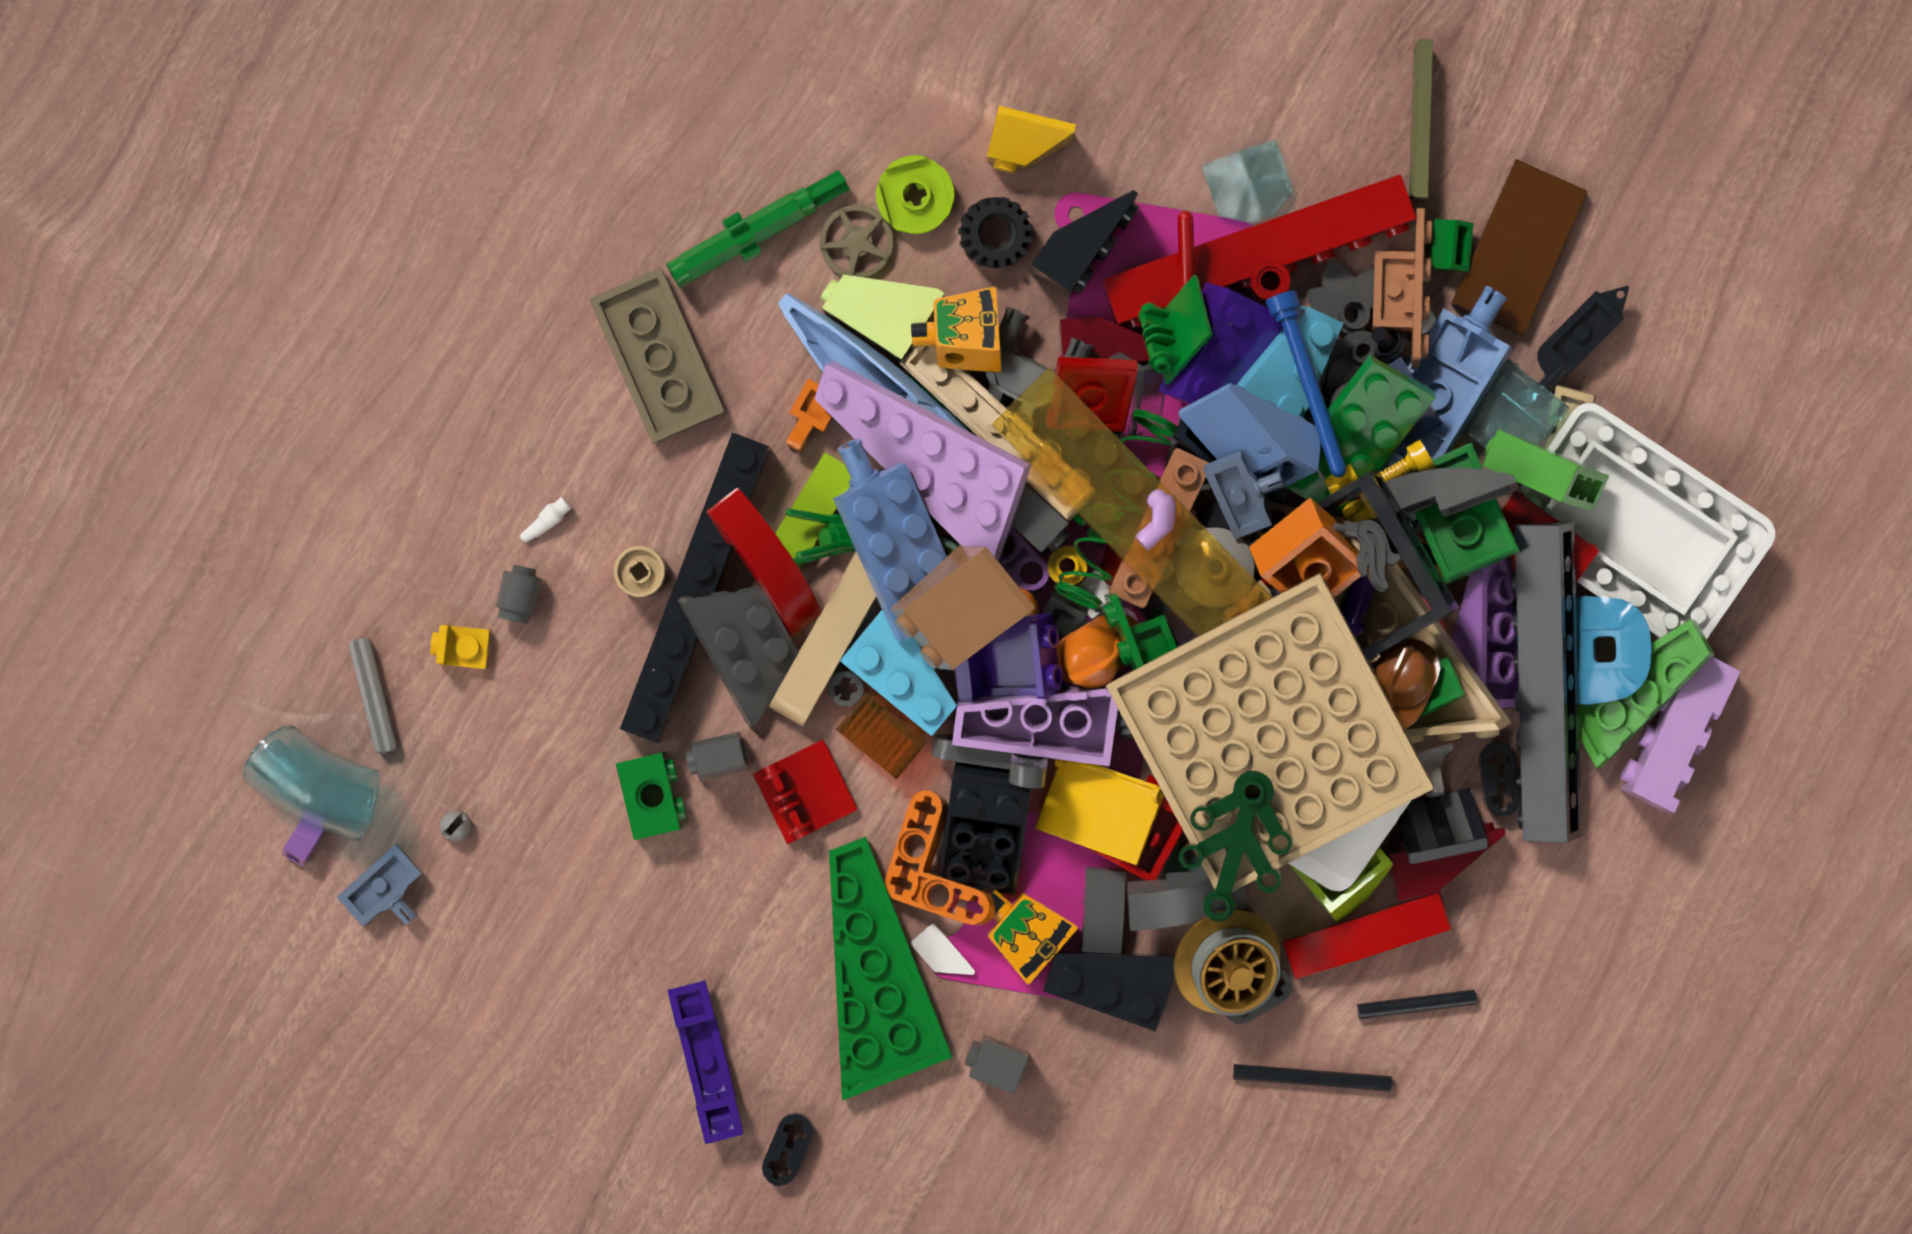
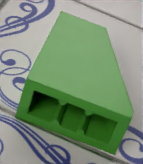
M1499 429L1486 446V458L1482 465L1493 471L1512 474L1516 482L1562 503L1594 512L1609 478V475Z

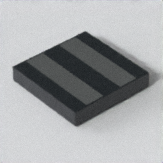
M1470 788L1447 792L1437 797L1413 799L1397 820L1410 864L1488 848L1487 837Z

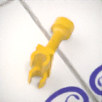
M1421 440L1406 447L1407 456L1405 460L1401 459V461H1398V464L1395 463L1391 465V468L1388 467L1384 469V472H1380L1385 481L1407 475V472L1427 471L1436 467ZM1349 464L1346 466L1344 476L1335 477L1331 474L1324 483L1330 493L1333 494L1358 479V476ZM1364 493L1360 494L1361 500L1352 501L1342 509V513L1347 521L1358 523L1363 520H1370L1372 517L1373 519L1378 517Z

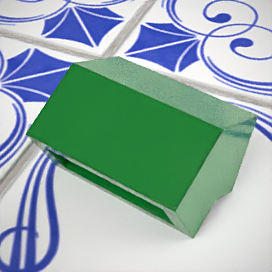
M1434 219L1432 221L1429 253L1431 271L1469 272L1474 223L1456 219Z

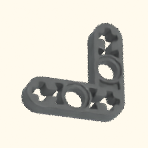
M934 735L932 756L935 758L1009 769V783L1025 788L1044 787L1047 770V758L956 746L952 745L953 735Z

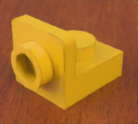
M440 625L439 632L432 633L430 655L436 656V664L487 669L491 630Z

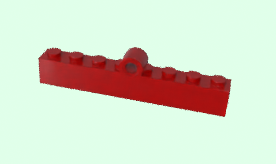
M1399 174L1195 246V275L1198 277L1201 292L1206 282L1224 288L1237 285L1239 291L1249 288L1251 295L1257 301L1266 303L1267 299L1288 291L1290 287L1289 274L1298 270L1296 263L1311 259L1313 265L1336 257L1333 250L1349 246L1350 252L1373 244L1371 237L1384 232L1389 239L1410 231L1408 224L1413 223L1417 218L1402 176ZM1178 253L1102 279L1101 284L1115 324L1120 326L1125 324L1129 330L1142 326L1138 314L1141 311V307L1146 303H1153L1156 307L1165 309L1179 292ZM1265 274L1275 276L1278 281L1277 289L1272 291L1264 289L1261 285V277Z

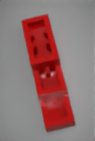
M1439 891L1287 939L1283 944L1294 977L1298 979L1398 948L1453 928L1441 892Z

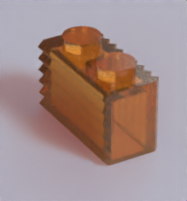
M878 692L873 697L865 693L836 730L897 780L926 745L927 742L921 738L926 731L909 717L904 722L896 718L891 713L895 706Z

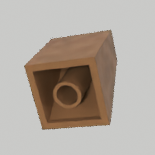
M958 546L890 609L897 616L895 620L897 627L908 638L914 637L922 647L919 651L922 658L934 669L938 667L939 669L953 670L1029 614L1035 607L986 546Z

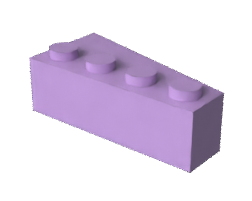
M1080 685L1062 686L1061 692L1047 699H1038L1037 695L983 696L975 701L959 702L958 700L952 745L1110 766L1118 707L1106 685L1099 688H1084Z

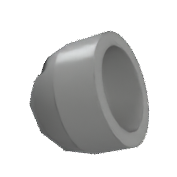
M450 811L440 821L442 836L451 842L465 840L472 831V821L463 811ZM460 817L464 822L452 835L448 834L446 830Z

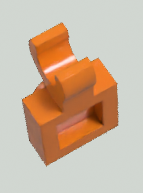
M809 378L789 412L791 416L799 420L786 443H788L787 446L800 453L808 442L812 430L815 428L825 433L833 419L815 400L819 384Z

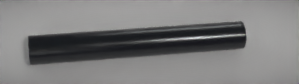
M1475 989L1361 1003L1357 1004V1013L1360 1020L1477 1005Z

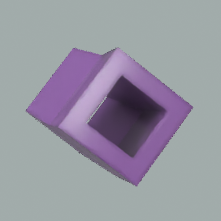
M308 813L304 814L284 846L282 855L304 867L329 826Z

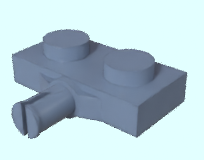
M1241 451L1204 465V473L1235 539L1272 525V518L1264 503V494L1281 487H1286L1280 471L1257 479L1249 470Z
M395 844L340 893L337 898L362 926L370 922L378 913L391 909L406 926L418 914L410 908L402 897L408 886L420 877L423 872L401 847Z

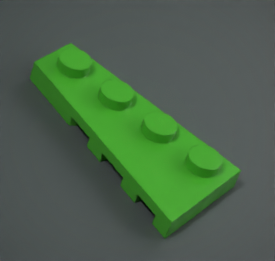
M1690 619L1651 643V665L1648 676L1642 686L1632 695L1606 703L1578 704L1579 738L1597 769H1602L1715 655L1696 620Z

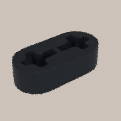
M1492 742L1483 747L1479 754L1483 802L1485 808L1495 816L1506 817L1512 815L1520 805L1521 796L1520 790L1517 787V761L1515 753L1509 745L1501 742ZM1499 748L1500 754L1507 755L1508 762L1501 764L1502 777H1496L1495 766L1487 764V757L1493 756V749ZM1503 781L1504 792L1512 795V801L1506 803L1505 810H1500L1499 804H1492L1491 796L1498 794L1497 782Z
M794 1112L784 1116L774 1134L762 1165L764 1177L773 1185L782 1186L790 1183L801 1165L813 1134L812 1122L803 1113ZM795 1120H799L803 1123L801 1129L807 1133L805 1137L798 1136L792 1148L785 1145L789 1132L784 1129V1126L786 1124L793 1125ZM784 1150L790 1153L786 1166L791 1168L790 1174L782 1173L780 1178L773 1176L774 1168L769 1166V1162L771 1160L777 1162Z

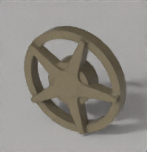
M849 205L835 211L824 223L820 234V250L827 265L837 274L867 278L878 273L889 261L893 250V234L890 225L878 211L868 206ZM864 212L876 219L866 227L853 226L846 213ZM841 216L846 230L843 232L840 240L826 243L828 229ZM879 223L882 224L887 235V249L885 253L872 245L871 233ZM842 248L845 254L850 256L849 271L838 267L829 257L827 249ZM868 253L882 258L872 269L864 272H854L858 258L864 257Z

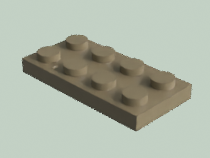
M658 268L589 299L652 444L725 413L662 268Z

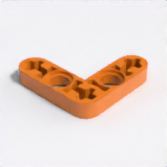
M927 790L917 792L909 802L885 878V887L888 895L897 901L965 924L975 926L987 924L992 920L996 907L990 894L929 873L947 818L948 804L946 799L937 792ZM931 801V805L936 807V812L934 815L928 814L926 816V812L921 810V805ZM915 822L919 824L924 823L925 826L931 827L930 833L923 829L914 828ZM920 835L925 840V851L921 856L914 858L908 852V842L913 836ZM903 860L908 863L920 864L918 870L911 868L909 870V867L902 866ZM907 876V880L912 883V888L910 890L904 889L902 892V887L897 885V881L899 878H906ZM942 884L949 891V899L945 905L937 907L932 903L931 892L937 885ZM979 897L978 904L983 906L982 914L975 913L972 918L973 911L957 906L959 899L976 902Z

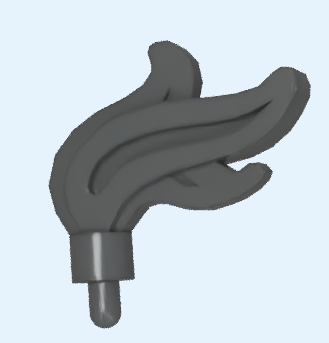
M1363 520L1358 523L1344 521L1343 524L1335 523L1333 528L1338 532H1342L1343 537L1355 538L1360 544V551L1356 560L1359 574L1362 577L1367 575L1370 583L1378 591H1385L1389 586L1385 580V565L1393 566L1397 564L1401 556L1391 551L1387 536L1382 527L1372 520Z

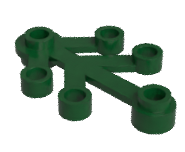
M1251 770L1242 773L1236 779L1231 794L1208 806L1199 805L1193 810L1190 816L1192 826L1199 831H1206L1213 826L1216 818L1240 807L1235 824L1197 844H1186L1179 853V861L1182 866L1187 869H1195L1201 865L1204 858L1228 846L1217 886L1207 893L1203 902V910L1206 916L1216 922L1228 920L1236 909V898L1232 890L1244 851L1258 875L1256 882L1261 891L1272 893L1281 884L1282 877L1280 872L1271 866L1251 829L1255 812L1270 835L1268 846L1273 853L1278 855L1285 854L1291 849L1293 844L1291 833L1282 827L1270 805L1274 794L1272 781L1266 774L1260 771ZM1251 784L1258 786L1261 791L1260 796L1257 798L1248 797L1245 791L1246 787ZM1199 811L1207 812L1210 816V822L1205 825L1199 824L1195 818L1196 813ZM1276 835H1284L1287 838L1288 845L1285 848H1278L1274 845L1273 838ZM1189 849L1197 851L1199 860L1194 863L1188 862L1184 857L1185 851ZM1265 873H1271L1276 877L1277 883L1274 886L1264 885L1262 876ZM1216 899L1223 900L1226 903V910L1222 913L1215 912L1212 908V902Z

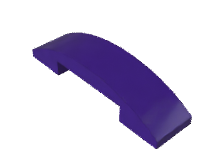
M706 980L667 990L697 1104L696 1109L705 1144L744 1135L732 1077Z

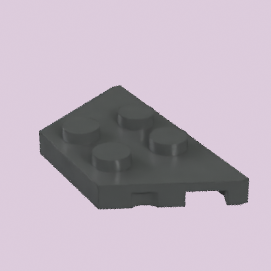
M758 586L743 588L732 593L721 591L711 593L712 595L696 598L690 596L681 597L678 600L681 608L745 723L753 727L760 720L799 653L776 610L762 588Z

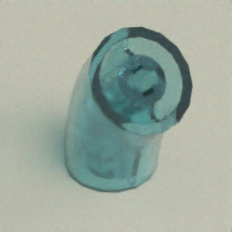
M293 725L282 726L265 737L250 754L242 773L246 784L280 809L317 828L358 842L365 835L372 819L380 778L377 769L361 765L333 753Z

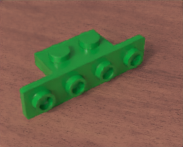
M1108 593L1104 595L1107 604L1102 606V611L1110 628H1117L1121 642L1116 643V647L1124 665L1130 664L1132 670H1135L1177 648L1165 615H1158L1130 627L1117 594Z

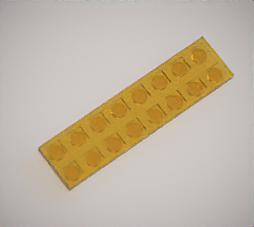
M1049 367L991 423V426L1197 637L1273 598ZM1162 489L1167 494L1172 495L1176 502L1175 523L1173 529L1147 551L1135 536L1152 521V509L1147 503L1148 496L1154 490Z

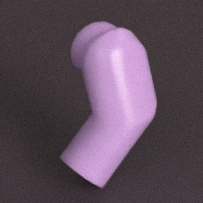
M1162 489L1154 490L1148 496L1147 503L1152 509V521L1135 536L1147 551L1173 529L1175 523L1176 502L1172 495L1167 494Z

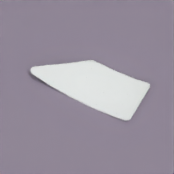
M931 924L911 941L913 948L934 972L967 975L975 973L970 964L935 924Z

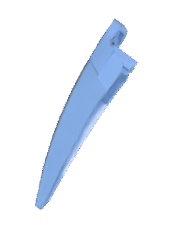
M790 293L785 294L778 302L785 318L822 372L825 364L835 361L968 431L953 413L942 408L892 362L842 325Z

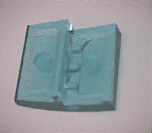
M1507 359L1463 431L1485 449L1490 439L1496 435L1498 429L1539 445L1542 440L1550 435L1570 407L1510 359Z

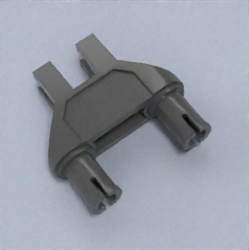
M1006 306L1004 316L999 325L1001 372H986L990 386L988 392L1010 412L1016 400L1020 401L1021 405L1016 418L1038 437L1045 423L1055 369L1048 368L1018 353L1019 350L1016 346L1030 316ZM1071 337V342L1064 357L1090 358L1095 346Z

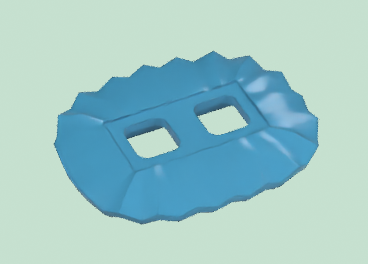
M1582 596L1576 598L1578 704L1606 703L1632 695L1646 680L1651 665L1652 645L1650 630L1645 617L1638 608L1623 599L1603 596ZM1598 637H1614L1616 641V659L1613 662H1597L1595 658V640Z

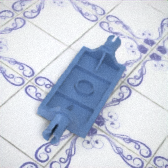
M1485 286L1482 295L1469 316L1464 315L1462 318L1446 309L1442 310L1428 333V358H1421L1419 369H1411L1417 381L1433 391L1436 398L1433 400L1432 405L1444 423L1420 439L1432 460L1451 452L1513 350L1511 346L1490 334L1491 330L1489 327L1508 298L1498 291L1494 292L1493 288ZM1405 438L1379 469L1380 472H1384V469L1388 467L1391 468V465L1395 463L1398 464V461H1401V459L1405 460L1407 456L1406 447L1410 446Z
M854 439L846 443L847 448L845 445H841L837 449L839 454H841L851 480L849 481L850 487L848 490L833 498L895 639L904 641L908 637L895 624L897 616L890 608L939 565L947 555L907 464L900 462L887 470L879 472L877 469L872 468L862 445V440Z

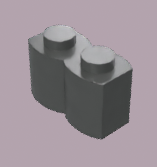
M740 731L692 742V751L685 752L690 774H698L700 781L749 769Z

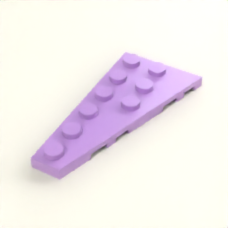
M835 361L825 364L815 400L854 439H861L864 449L885 470L900 462L906 463L927 512L961 546H986L999 562L1031 464Z

